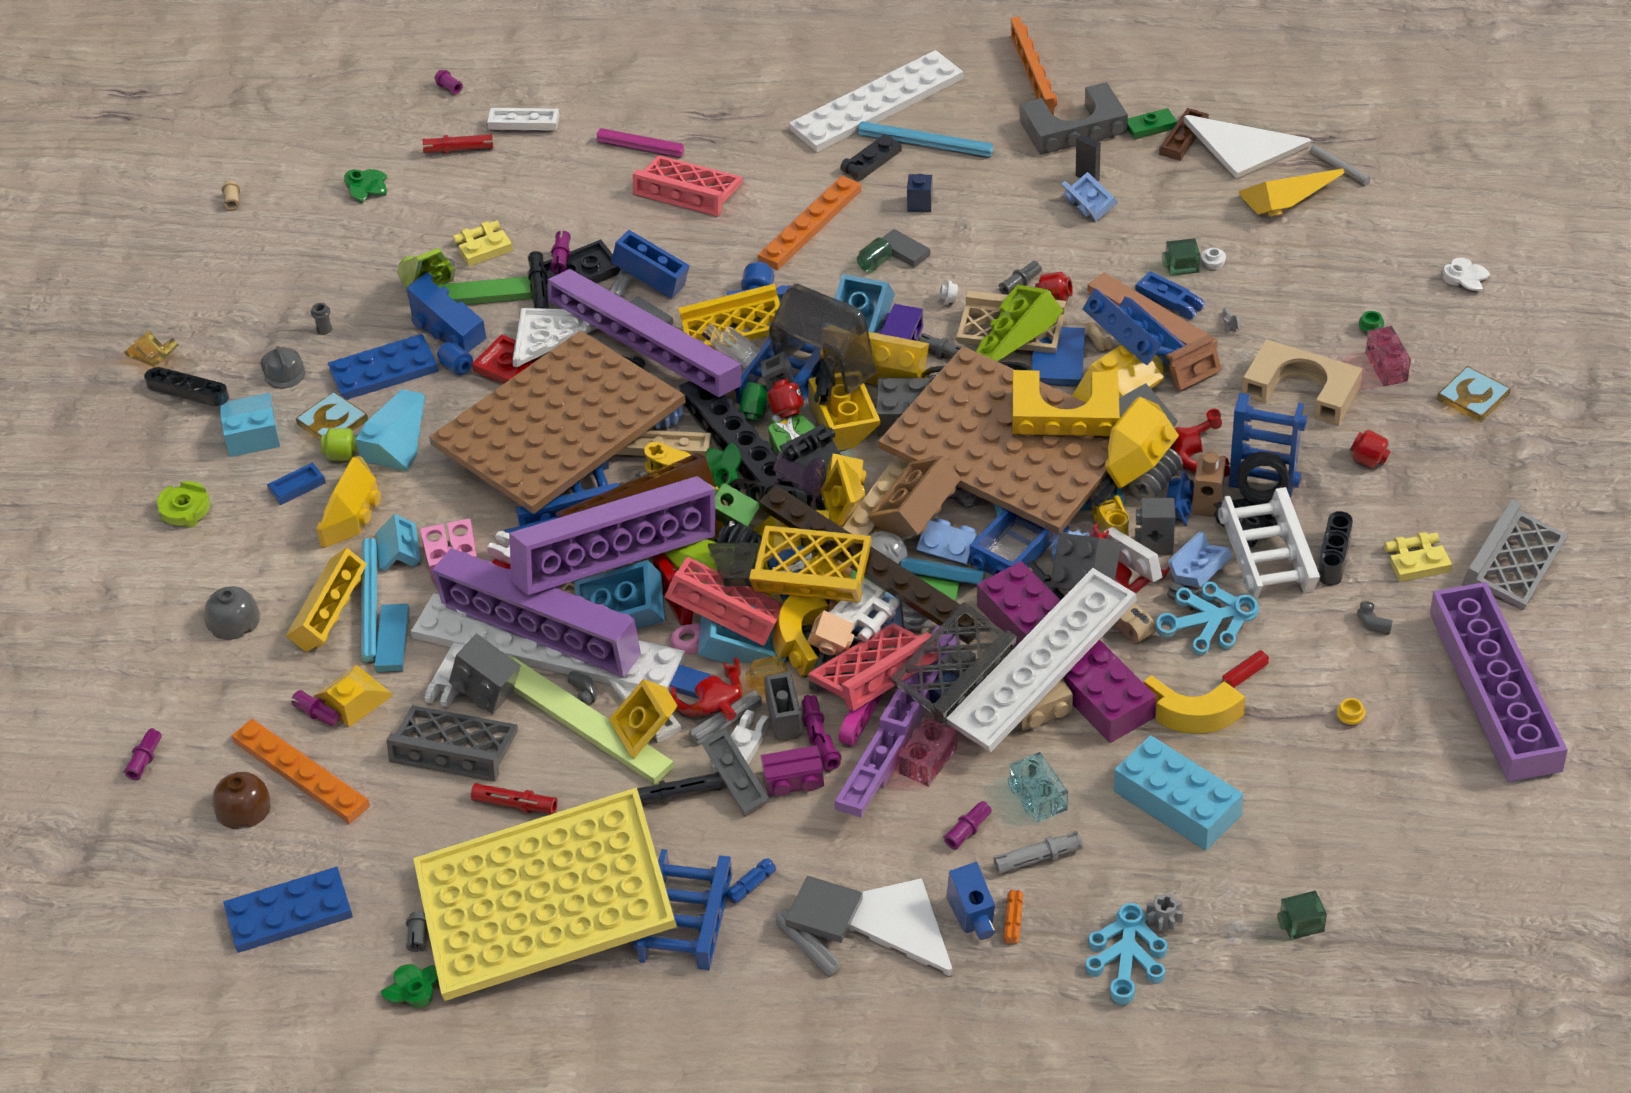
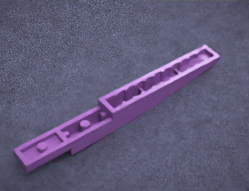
M936 625L931 634L935 639L938 659L902 681L879 719V729L837 796L835 810L862 818L879 787H885L930 704L929 686L941 677V660L957 644L960 645L961 642L960 639L940 626Z

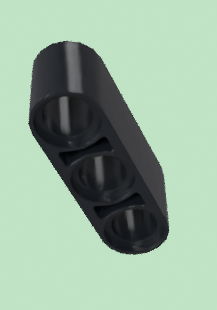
M1336 511L1330 514L1320 553L1319 581L1328 586L1337 585L1341 582L1349 550L1353 518L1344 511Z

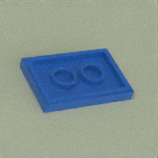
M1062 327L1056 353L1033 351L1032 369L1039 371L1040 382L1047 385H1079L1083 374L1085 328ZM1048 337L1039 340L1041 343L1052 344V340Z

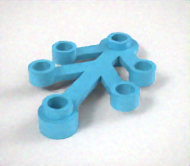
M1206 582L1201 590L1202 597L1208 601L1216 598L1228 605L1227 607L1218 608L1192 594L1188 588H1180L1175 595V602L1182 607L1190 605L1201 611V613L1179 618L1171 613H1163L1157 618L1155 630L1160 636L1165 638L1172 637L1177 630L1207 623L1200 637H1197L1192 644L1194 654L1203 656L1208 652L1209 642L1221 621L1232 617L1233 619L1227 631H1223L1220 634L1218 644L1225 650L1233 648L1236 642V635L1243 622L1252 621L1256 618L1259 612V605L1256 599L1250 595L1235 597L1218 588L1216 583ZM1205 589H1213L1214 594H1208ZM1185 594L1188 600H1182L1179 595ZM1240 607H1247L1249 612L1242 611ZM1168 625L1171 630H1164L1161 626ZM1228 637L1232 642L1225 643L1222 638ZM1196 644H1204L1205 649L1197 648Z
M1135 903L1124 904L1116 913V921L1104 929L1094 931L1089 935V948L1094 952H1103L1097 956H1090L1086 960V972L1092 977L1102 975L1104 966L1120 956L1118 978L1114 979L1110 986V996L1118 1005H1127L1135 997V984L1130 980L1133 957L1147 971L1146 977L1150 982L1160 983L1165 978V967L1161 963L1156 962L1152 957L1159 959L1166 956L1167 941L1158 937L1145 924L1146 914ZM1123 931L1122 940L1106 949L1107 940ZM1135 932L1149 944L1150 955L1135 941ZM1094 940H1101L1102 942H1101V943H1095V942H1093V941H1094ZM1155 946H1160V947H1162L1163 949L1157 950V949H1155L1154 947H1155ZM1096 964L1100 967L1092 968L1091 965ZM1152 971H1158V972H1160V974L1155 975V974H1152L1151 972H1152Z

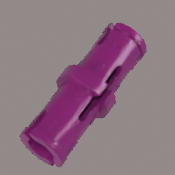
M564 230L562 237L561 231L555 234V244L551 248L552 263L550 269L555 274L559 273V267H561L560 273L566 271V262L570 257L569 242L571 235Z

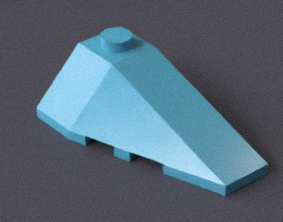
M401 389L365 423L355 440L359 456L363 457L366 463L408 471L418 454V438L421 432L420 423L423 418L425 394Z

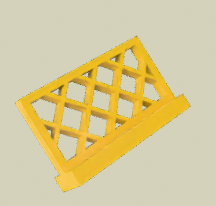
M775 283L678 308L684 333L697 340H703L704 344L711 348L713 346L715 349L787 331ZM757 316L763 318L759 323L753 321ZM770 321L780 323L773 326H767V324ZM732 323L739 324L735 329L729 328ZM746 327L753 328L752 331L742 332ZM708 329L715 330L711 335H708L711 337L709 341L701 335ZM724 332L728 334L725 338H718Z
M765 525L755 569H751L750 582L756 592L861 603L863 594L861 586L872 538L866 535ZM771 535L783 536L786 540L774 549L769 544ZM801 538H808L811 544L801 551L793 544ZM828 540L835 541L838 546L825 554L820 545ZM854 543L863 544L862 551L853 557L846 550V548ZM790 546L796 554L783 562L777 554ZM817 549L822 557L809 565L804 556ZM843 551L848 560L835 567L830 559ZM772 557H775L780 564L772 570L763 569L764 563ZM799 559L806 566V568L798 573L790 572L787 568ZM825 562L832 568V571L824 576L817 575L814 571ZM854 565L857 569L856 578H844L841 572Z

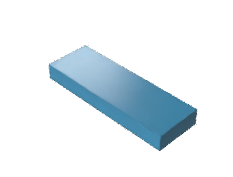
M908 557L901 560V566L914 574L976 585L984 581L985 571Z
M409 604L381 605L375 658L376 672L404 670L410 613Z

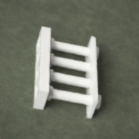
M1286 487L1275 489L1272 500L1269 503L1234 508L1231 497L1225 496L1222 506L1218 510V517L1220 523L1225 525L1243 575L1245 591H1249L1250 596L1254 597L1257 601L1263 586L1296 581L1300 583L1303 593L1314 592L1320 575ZM1271 514L1275 516L1278 524L1276 526L1242 530L1239 519ZM1279 536L1283 538L1286 548L1251 553L1247 541ZM1288 558L1294 566L1292 571L1259 576L1255 563Z

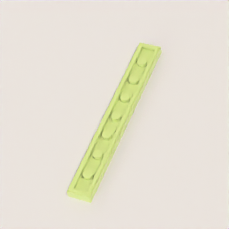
M511 655L509 656L521 665L513 692L654 785L674 768V763L671 759L648 744L635 758L631 757L608 718Z

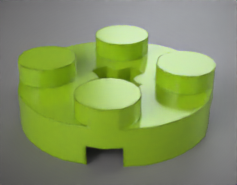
M183 481L180 482L181 486L172 488V485L166 487L157 498L158 512L162 521L171 525H184L186 528H192L208 513L211 501L205 487L200 483Z

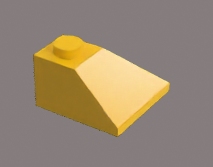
M837 459L820 491L825 508L829 511L830 520L843 527L864 499L865 489L860 483L858 474L843 459Z
M357 664L314 695L315 699L321 698L325 701L326 705L337 710L341 716L340 720L349 728L392 697V693Z
M645 679L641 680L609 718L631 757L635 758L670 718L677 704L666 687Z

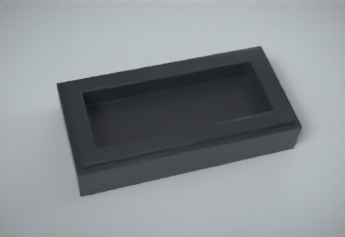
M1083 135L1076 139L1075 176L1081 178L1088 172L1097 181L1100 180L1101 143Z

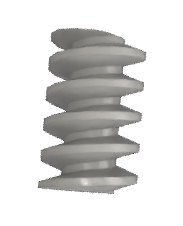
M1169 448L1155 467L1128 483L1132 494L1139 500L1141 498H1155L1158 496L1161 490L1172 480V477L1177 474V471L1182 468L1183 462L1181 457Z

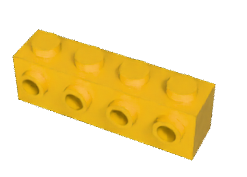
M348 548L330 558L287 632L286 637L305 652L310 651L314 647L320 648L328 639L330 629L338 621L342 608L350 600L352 590L360 582V576L367 563Z

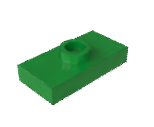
M1165 108L1128 118L1127 130L1133 139L1171 130L1177 124V120L1169 109Z

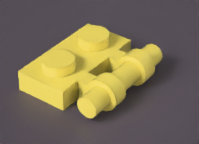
M498 220L490 223L486 221L481 223L479 227L470 230L466 228L461 230V233L453 235L456 245L464 242L459 245V250L468 266L513 251L512 243L503 230L494 232L501 229Z
M1421 532L1417 533L1415 537L1410 538L1396 537L1393 541L1384 543L1386 553L1396 552V555H1391L1390 564L1399 582L1451 572L1452 563L1443 545L1431 546V544L1439 543L1437 532L1430 534ZM1415 547H1419L1420 549L1411 552L1408 551V549Z

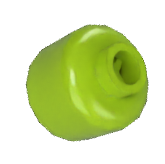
M329 428L326 434H322V455H326L330 461H351L354 453L358 452L355 440L357 437H354L353 430L350 428Z

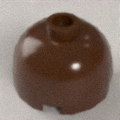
M235 772L222 778L216 785L212 796V805L217 820L223 826L239 829L238 826L248 824V827H253L263 821L270 812L271 799L267 786L258 776L249 772Z

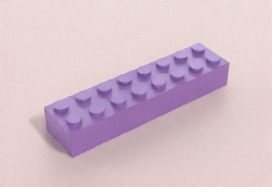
M696 476L510 532L511 582L524 593L530 595L714 537L715 488Z
M450 548L433 568L441 603L445 604L448 609L453 611L457 609L466 613V616L524 639L527 638L539 645L551 648L623 678L641 656L635 620L628 614L619 613L602 604L590 602L579 595L564 592L558 587L527 595L511 582V569L502 568L488 560H481L467 552H461Z
M1487 582L1433 591L1430 609L1431 618L1507 782L1563 772L1568 749Z

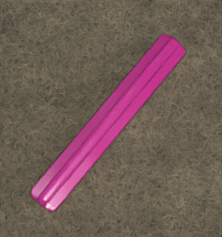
M600 128L596 134L598 142L675 157H682L684 153V145L682 143Z

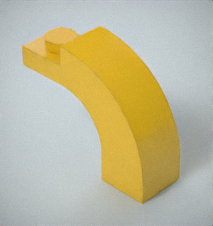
M790 595L784 602L774 625L772 634L773 646L778 658L789 656L791 665L797 669L801 677H804L813 671L818 657L810 644L807 643L801 626L806 624L813 625L815 619L823 610L826 611L829 605L822 598Z
M1152 675L1144 680V684L1156 695V721L1172 730L1192 734L1210 733L1230 726L1244 715L1245 696L1225 681L1208 694L1189 697L1174 692Z

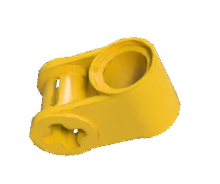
M651 442L644 449L647 458L645 471L651 473L691 455L685 451L667 446L662 442Z
M1118 495L1113 496L1111 500L1105 501L1101 507H1096L1091 502L1094 521L1096 524H1099L1102 533L1113 527L1129 537V515Z

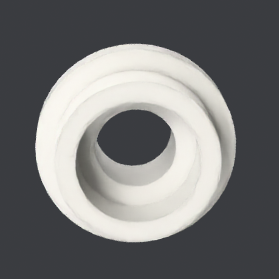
M1209 248L1202 252L1201 261L1207 269L1217 270L1225 263L1226 254L1218 248Z
M947 280L945 285H941L939 298L943 299L944 305L955 303L958 285L950 280Z

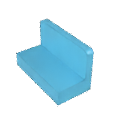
M393 514L376 532L379 566L383 571H386L396 560L413 567L421 561L416 523Z

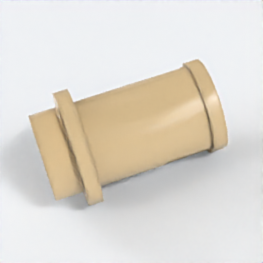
M228 180L221 188L224 194V206L228 210H236L240 205L238 196L240 186L236 181Z

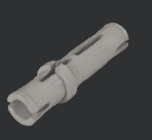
M1074 831L1060 837L1053 838L1050 836L1045 838V841L995 855L993 856V861L998 874H1002L1050 858L1051 860H1056L1060 855L1083 849V844L1078 831Z

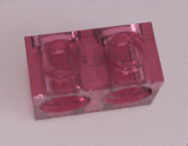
M1388 326L1368 330L1365 354L1383 386L1408 382L1411 358L1394 328Z
M927 717L921 726L918 725L914 729L909 742L906 745H902L897 753L899 774L929 787L957 749V730Z

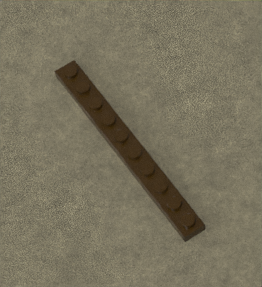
M777 485L759 500L760 509L789 528L851 534ZM829 540L820 545L821 549L827 553L838 546L835 541ZM854 543L846 548V550L853 557L862 551L863 544ZM870 547L864 573L865 578L967 645L986 628V621L873 547ZM843 551L834 556L842 563L848 560ZM851 565L850 568L857 572L854 565Z

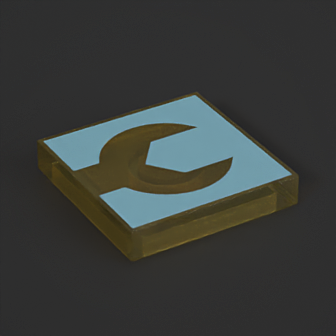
M1466 366L1438 393L1437 400L1482 422L1510 395L1511 388Z
M333 391L295 419L298 426L321 441L322 434H326L329 428H350L354 431L368 421L367 413Z

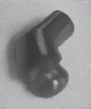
M1361 602L1359 605L1360 609L1357 610V616L1364 626L1371 630L1390 634L1393 620L1377 617L1373 612L1375 606L1372 602Z
M576 671L570 672L567 678L568 682L580 687L582 690L578 694V698L581 699L580 701L586 705H589L591 702L594 703L597 699V691L591 677Z

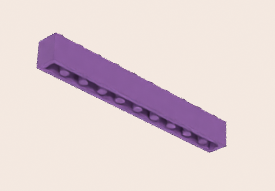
M569 269L548 279V301L710 393L720 397L741 386L740 363Z

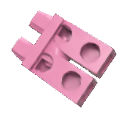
M470 518L447 523L451 547H448L444 524L420 528L433 583H436L433 568L450 548L467 552L477 558ZM458 528L468 530L466 534L457 536L453 534ZM433 533H438L442 536L437 540H427V537Z

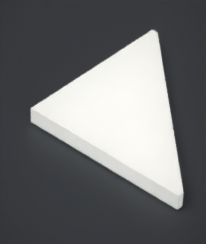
M1191 115L1184 116V123L1236 179L1309 147L1311 140L1305 137Z
M522 308L513 355V367H518L553 350L580 330L587 334L597 328L564 309Z
M922 878L863 891V899L848 930L852 932L856 930L869 936V940L889 949L891 947L905 953L906 957L925 966L929 964L938 968L947 976L953 975V969Z

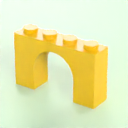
M1013 370L1012 434L1110 436L1111 428L1120 419L1118 372H1092L1091 398L1089 401L1075 409H1059L1047 404L1042 399L1039 391V371Z

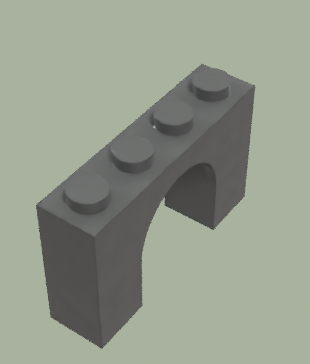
M1107 82L1085 87V107L1090 116L1078 121H1066L1055 117L1042 98L1020 103V123L1040 155L1076 146V139L1080 135L1097 141L1125 134L1128 127V114Z

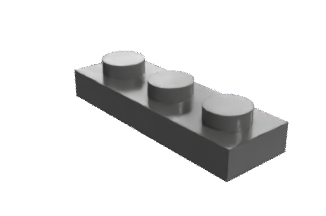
M726 728L701 742L704 750L745 816L770 802L769 797Z

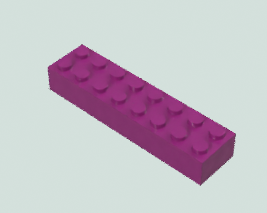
M1022 561L977 584V607L1015 646L1061 601ZM1100 639L1062 678L1073 693L1072 705L1109 743L1114 742L1155 718L1156 695Z

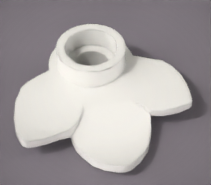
M1455 258L1451 264L1445 265L1443 269V279L1448 284L1454 286L1463 285L1465 288L1475 291H1482L1483 287L1479 281L1485 280L1490 276L1486 268L1478 264H1472L1467 258Z

